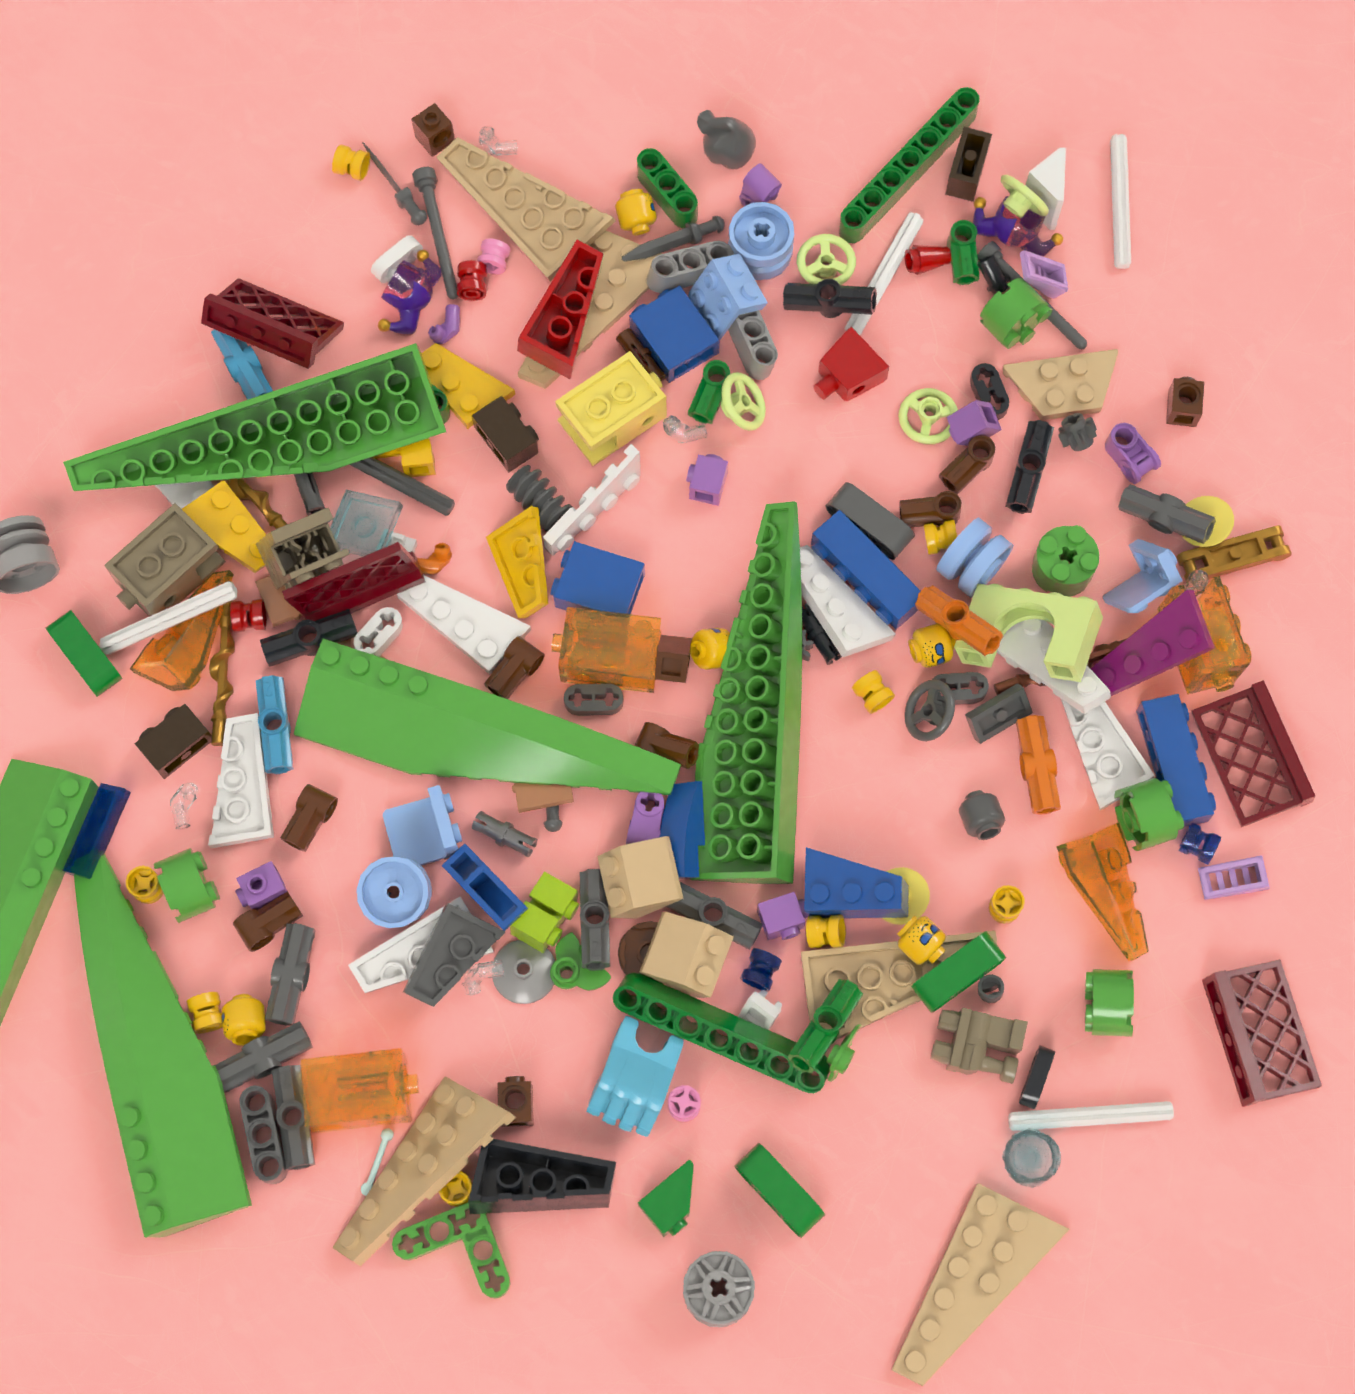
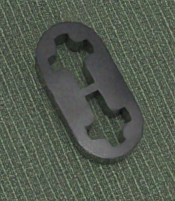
M982 363L975 366L970 378V385L976 400L990 403L992 396L996 404L1001 403L999 410H996L993 406L997 419L1000 420L1007 414L1010 402L999 373L991 364ZM980 374H983L985 378L990 377L989 388L986 387L983 380H979Z
M1039 1045L1023 1086L1019 1104L1031 1109L1036 1108L1056 1051Z

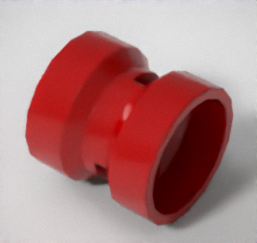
M475 260L459 263L457 275L460 278V282L457 284V296L468 301L484 299L487 295V286L484 283L487 277V266Z
M254 599L251 603L231 601L230 618L234 632H243L246 628L266 630L267 615L263 599Z

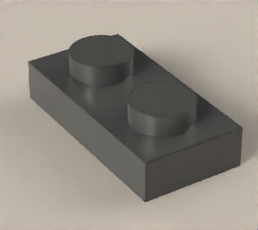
M1017 683L966 713L965 717L974 739L981 744L1015 724L1017 719L1032 714L1033 711L1024 687Z

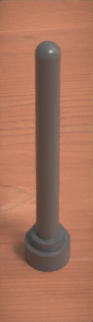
M421 167L413 171L412 178L414 186L423 194L447 296L454 300L458 297L457 283L434 193L437 177L434 168Z
M990 241L978 253L979 261L989 255H994L1004 277H1008L1009 282L1022 278L1003 259L1002 249L994 241ZM1049 304L1053 311L1047 319L1078 349H1085L1087 347V340Z

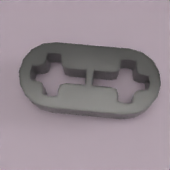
M978 672L939 674L932 678V680L944 682L950 689L956 688V690H952L955 705L979 703L985 698L989 689L987 678ZM971 681H974L976 686L982 687L977 694H972L971 689L961 688L969 687ZM939 691L937 700L945 702L944 696H941Z
M609 683L575 684L567 688L563 697L567 711L577 716L613 715L622 709L624 703L622 690L615 684ZM577 693H580L583 699H592L581 701V706L578 707L575 706L574 701H569L574 699ZM607 693H613V698L618 700H614L612 706H606V701L596 699H604Z

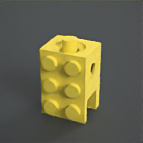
M629 351L557 399L555 405L562 414L557 420L591 465L594 466L666 418V395L660 389L663 385L659 377L654 372L648 374L631 351Z

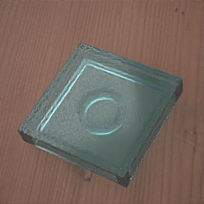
M346 489L330 526L340 551L348 549L351 554L366 556L387 547L403 508L401 502Z

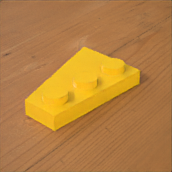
M437 343L421 353L431 384L446 395L449 408L467 429L473 426L471 415L500 396L507 401L515 395V389Z
M225 480L182 508L217 546L224 550V553L254 573L265 567L256 543L267 534Z
M530 506L486 536L517 616L523 619L528 618L549 604L538 507Z

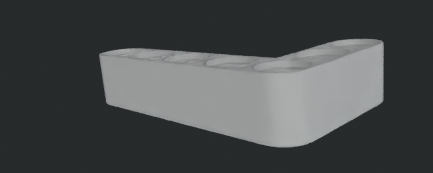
M719 240L660 254L652 260L646 279L647 285L656 293H662L667 289L673 290L679 285L682 288L693 286L712 259L731 256L734 253L726 242ZM760 311L741 314L730 326L728 332L747 374L753 379L764 380L770 376L777 361V349Z

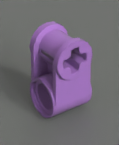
M759 163L744 177L739 199L743 207L751 203L775 200L779 196L782 183L762 163Z
M1119 423L1112 428L1105 442V450L1119 466L1128 481L1132 484H1137L1147 472L1161 467V460L1158 454L1146 443L1134 426L1129 423ZM1115 438H1124L1128 444L1121 445Z
M640 792L637 795L632 820H630L626 844L660 837L664 813V798L662 794ZM649 801H655V807L651 811H646L645 805H648Z

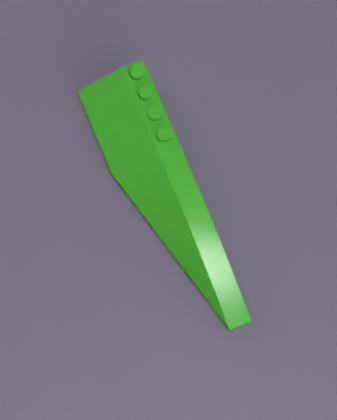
M415 343L64 461L63 463L73 491L328 472L445 433L446 428L419 345Z
M795 501L772 503L765 506L755 542L758 547L754 559L750 560L747 571L750 575L746 590L741 592L738 618L734 617L727 649L722 660V676L720 683L715 685L713 692L715 701L711 715L707 714L704 725L706 733L703 743H699V756L696 761L695 781H702L705 846H698L699 877L689 878L692 881L793 884L802 699L801 562L798 507Z
M326 639L322 640L311 665L293 733L297 737L411 775L433 774L437 777L448 778L450 776L468 777L473 780H482L483 778L510 783L557 784L571 786L572 788H580L582 786L599 788V790L612 791V789H620L635 793L649 792L671 795L681 769V764L557 716Z
M12 758L0 784V1026L101 790L90 778L63 769Z
M99 850L74 860L73 871L78 919L92 1009L144 1238L167 1237L252 1206L221 1078L216 1067L211 1065L206 1056L207 1050L202 1040L197 1038L192 1029V1021L188 1013L183 1011L178 1002L179 996L157 953L152 951L147 942L148 936L144 928L139 926L132 913L134 909L130 901L125 899L120 890L121 884L104 851Z

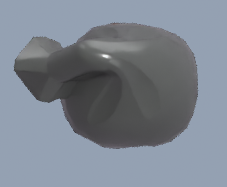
M708 109L699 113L697 125L700 132L704 134L703 149L708 159L712 163L721 164L727 169L735 170L745 166L752 158L756 147V137L752 129L744 122L733 117H715L712 111Z

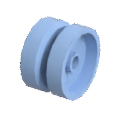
M767 202L751 203L740 208L732 217L729 226L728 245L731 247L734 255L741 254L755 280L772 279L782 274L790 264L793 255L794 225L788 213L779 206Z
M979 517L974 519L957 536L940 559L936 571L947 580H953L960 576L958 588L970 598L973 597L977 584L987 585L997 574L1014 547L1002 535H997L990 539L992 527Z
M403 856L383 857L369 864L361 874L356 888L357 901L364 916L374 924L385 928L404 927L420 919L428 909L432 898L431 880L426 870L415 860ZM397 886L400 891L399 896L391 898V892L388 891L389 887Z

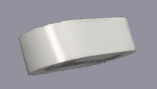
M412 235L404 237L373 263L371 273L381 283L389 282L400 263L410 266L417 260V253L423 250V246Z
M385 607L377 611L356 634L353 642L354 649L380 657L402 631L401 614L392 607ZM391 619H393L394 626L392 627L391 625H386L383 629L382 621L385 620L389 622L391 621ZM373 640V649L370 647L363 649V642L369 644Z

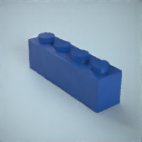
M838 510L812 533V550L822 560L826 559L833 566V571L844 582L848 581L855 588L854 592L865 603L869 602L876 609V614L887 625L890 624L897 630L918 611L915 603L921 590L841 510Z
M1179 694L1142 701L1136 713L1155 778L1159 781L1167 780L1173 792L1171 800L1175 811L1178 810L1182 815L1184 827L1208 822L1214 815V811H1216V802L1212 792H1208L1205 784L1207 772L1204 763L1199 762L1196 754L1198 742L1194 732L1190 733L1187 724L1189 712L1184 702L1181 703Z

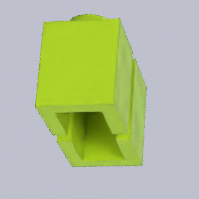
M545 871L529 894V897L532 898L530 903L526 900L523 903L528 909L510 926V934L543 954L549 945L551 947L556 945L563 932L559 928L560 925L563 924L565 919L571 920L580 905L577 902L578 890Z

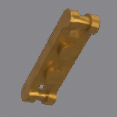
M1277 525L1226 539L1214 546L1190 549L1181 552L1176 558L1179 566H1183L1185 570L1184 579L1186 585L1191 586L1203 580L1271 561L1284 560L1290 557L1292 552L1289 545H1285L1283 541L1284 532L1282 527ZM1266 541L1271 542L1272 549L1267 550ZM1202 559L1205 567L1197 569L1195 561Z

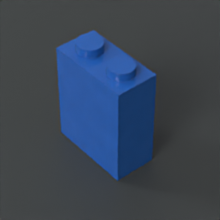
M680 285L673 290L667 289L663 291L656 300L647 305H639L629 315L630 328L642 345L650 349L652 352L651 357L662 372L666 374L665 378L668 383L719 354L720 340Z
M574 541L571 551L566 550L561 561V568L564 569L561 577H556L552 584L550 595L554 598L555 607L626 629L645 577V563Z

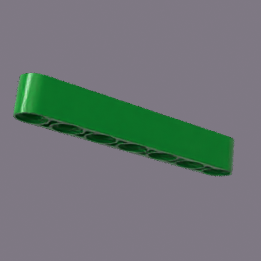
M970 87L958 89L843 209L839 226L841 238L848 243L861 241L961 136L963 128L969 127L974 122L980 101L979 94L975 89ZM947 124L951 127H944L942 125ZM923 144H930L932 147H926ZM906 163H911V164H913L914 166L909 167V166H906L905 164H906ZM886 183H893L896 186H888ZM867 203H875L877 206H869ZM848 223H856L858 226L853 227L848 225Z
M627 974L613 993V1003L623 1013L810 1094L819 1092L830 1073L831 1064L826 1062L827 1056H823L814 1070L819 1074L818 1076L812 1075L809 1072L803 1073L793 1067L791 1061L788 1060V1055L797 1042L642 974ZM626 989L633 991L636 996L630 995ZM658 1002L663 1004L666 1007V1010L658 1007L656 1003ZM686 1016L693 1017L697 1023L691 1022ZM716 1029L723 1030L727 1036L719 1034ZM747 1043H753L758 1049L749 1047ZM777 1056L786 1058L788 1062H782Z

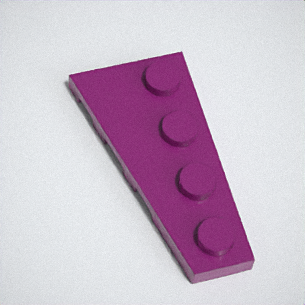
M1187 589L1091 668L1110 690L1111 696L1215 649L1194 590Z

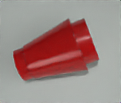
M913 245L911 249H906L905 251L906 269L909 273L919 275L950 264V249L948 246Z

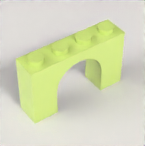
M977 584L969 606L970 611L1000 630L1003 636L1012 626L1024 620L1041 619L1055 626L1044 658L1047 671L1051 678L1081 682L1103 620L1097 600L1085 596L1078 598L1068 597L1056 592L1048 594L1034 592L1028 588H1005L999 584ZM956 640L954 646L962 663L991 668L997 653L996 650L993 654L984 656L962 640Z

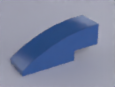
M702 781L675 784L671 795L667 797L662 817L660 837L669 836L679 879L699 877L698 846H705Z
M465 843L441 865L503 931H506L528 909Z

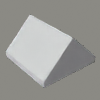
M1064 147L1057 149L1030 170L1025 185L1048 206L1049 213L1045 216L1043 224L1049 230H1056L1064 203L1066 148Z

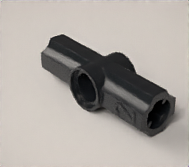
M824 279L818 284L787 283L783 291V306L785 310L820 312L826 318H836L842 313L873 315L877 305L876 287L843 286L834 279Z
M1041 420L1028 422L1006 502V507L1011 509L1012 512L1024 514L1031 513L1033 510L1054 432V427L1049 425L1048 422ZM1031 463L1037 469L1028 470L1023 464Z
M347 609L315 621L309 619L302 620L293 629L261 639L260 643L267 664L271 667L303 655L316 656L323 639L340 643L354 638L358 632L351 612ZM310 633L316 634V638L308 643L302 641L305 635Z

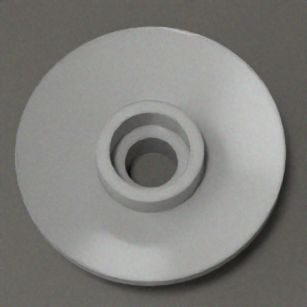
M521 940L510 942L497 953L493 961V983L498 992L505 999L513 1003L530 1004L544 998L554 986L550 977V969L555 959L548 949L543 954ZM521 964H527L530 967L527 974L522 975L517 972Z

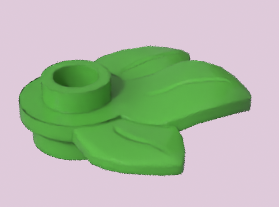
M572 932L559 940L555 948L557 960L550 969V977L554 985L566 990L577 986L586 991H591L603 987L610 981L611 975L604 969L590 971L589 969L582 968L581 945ZM564 970H571L573 972L572 976L567 979L562 978L561 973Z
M857 1024L850 1035L848 1034L844 1038L840 1046L836 1044L830 1052L826 1061L831 1064L828 1076L829 1082L835 1080L838 1073L843 1075L851 1063L855 1050L849 1047L860 1030L861 1024Z

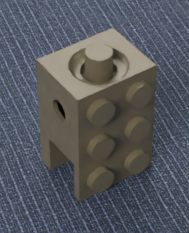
M174 503L104 566L115 583L123 590L116 596L128 610L137 604L150 617L179 604L226 561L217 552L219 549L217 544Z
M329 507L273 530L256 543L276 589L283 586L288 589L344 564L342 559L350 553L348 549L340 551L328 524L334 519Z

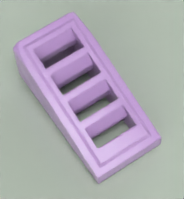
M1026 250L1020 252L1023 280L1052 299L1068 292L1065 264Z
M1262 855L1198 868L1205 900L1270 889ZM1249 867H1255L1258 882L1251 883ZM1236 869L1242 870L1245 885L1238 886ZM1223 871L1229 872L1232 885L1230 888H1225ZM1209 874H1216L1219 890H1212Z

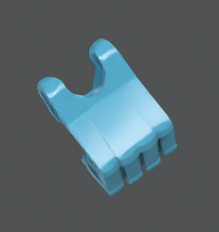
M625 1016L612 1042L602 1075L599 1076L594 1086L586 1112L598 1117L603 1112L602 1121L607 1124L615 1125L617 1119H620L618 1127L622 1130L631 1132L633 1126H637L635 1132L641 1136L648 1137L664 1104L684 1040L676 1035H671L661 1051L656 1053L645 1052L636 1041L638 1020Z

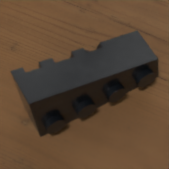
M493 1139L486 1147L481 1145L468 1200L470 1214L609 1208L616 1175V1162Z

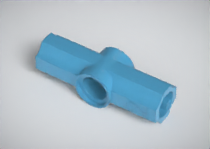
M215 329L211 331L212 337L224 356L223 360L235 383H239L247 400L273 391L250 345L248 346L245 342Z
M274 675L264 676L259 680H255L259 709L258 725L261 729L265 772L277 775L294 770L290 739L291 725L288 720L284 678ZM271 721H282L278 729H267Z

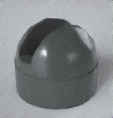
M993 974L983 976L978 983L980 998L987 1003L999 1001L1004 994V982L1002 979ZM997 988H998V990H999L998 992H995V993H991V994H988V995L985 994V993L994 991V990H996Z

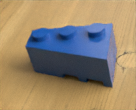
M806 847L804 911L809 916L819 915L822 918H829L831 915H843L844 919L908 917L909 885L902 876Z

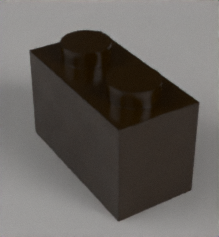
M968 127L963 128L948 178L945 195L974 202L992 138L991 133Z
M500 396L471 415L475 430L508 473L538 454L537 441L539 437L530 425L525 426L520 420L522 416L513 402L508 404Z
M183 704L181 707L171 709L164 716V720L156 727H150L143 731L139 736V740L134 744L165 780L210 744L212 735L189 707Z

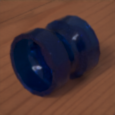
M1192 822L1179 845L1178 851L1185 855L1193 854L1197 856L1198 861L1208 865L1219 846L1222 836L1214 832L1208 834L1202 831L1201 826Z
M753 948L749 956L750 964L748 968L743 970L740 980L751 987L769 992L773 984L772 976L774 972L779 970L782 960L767 951Z

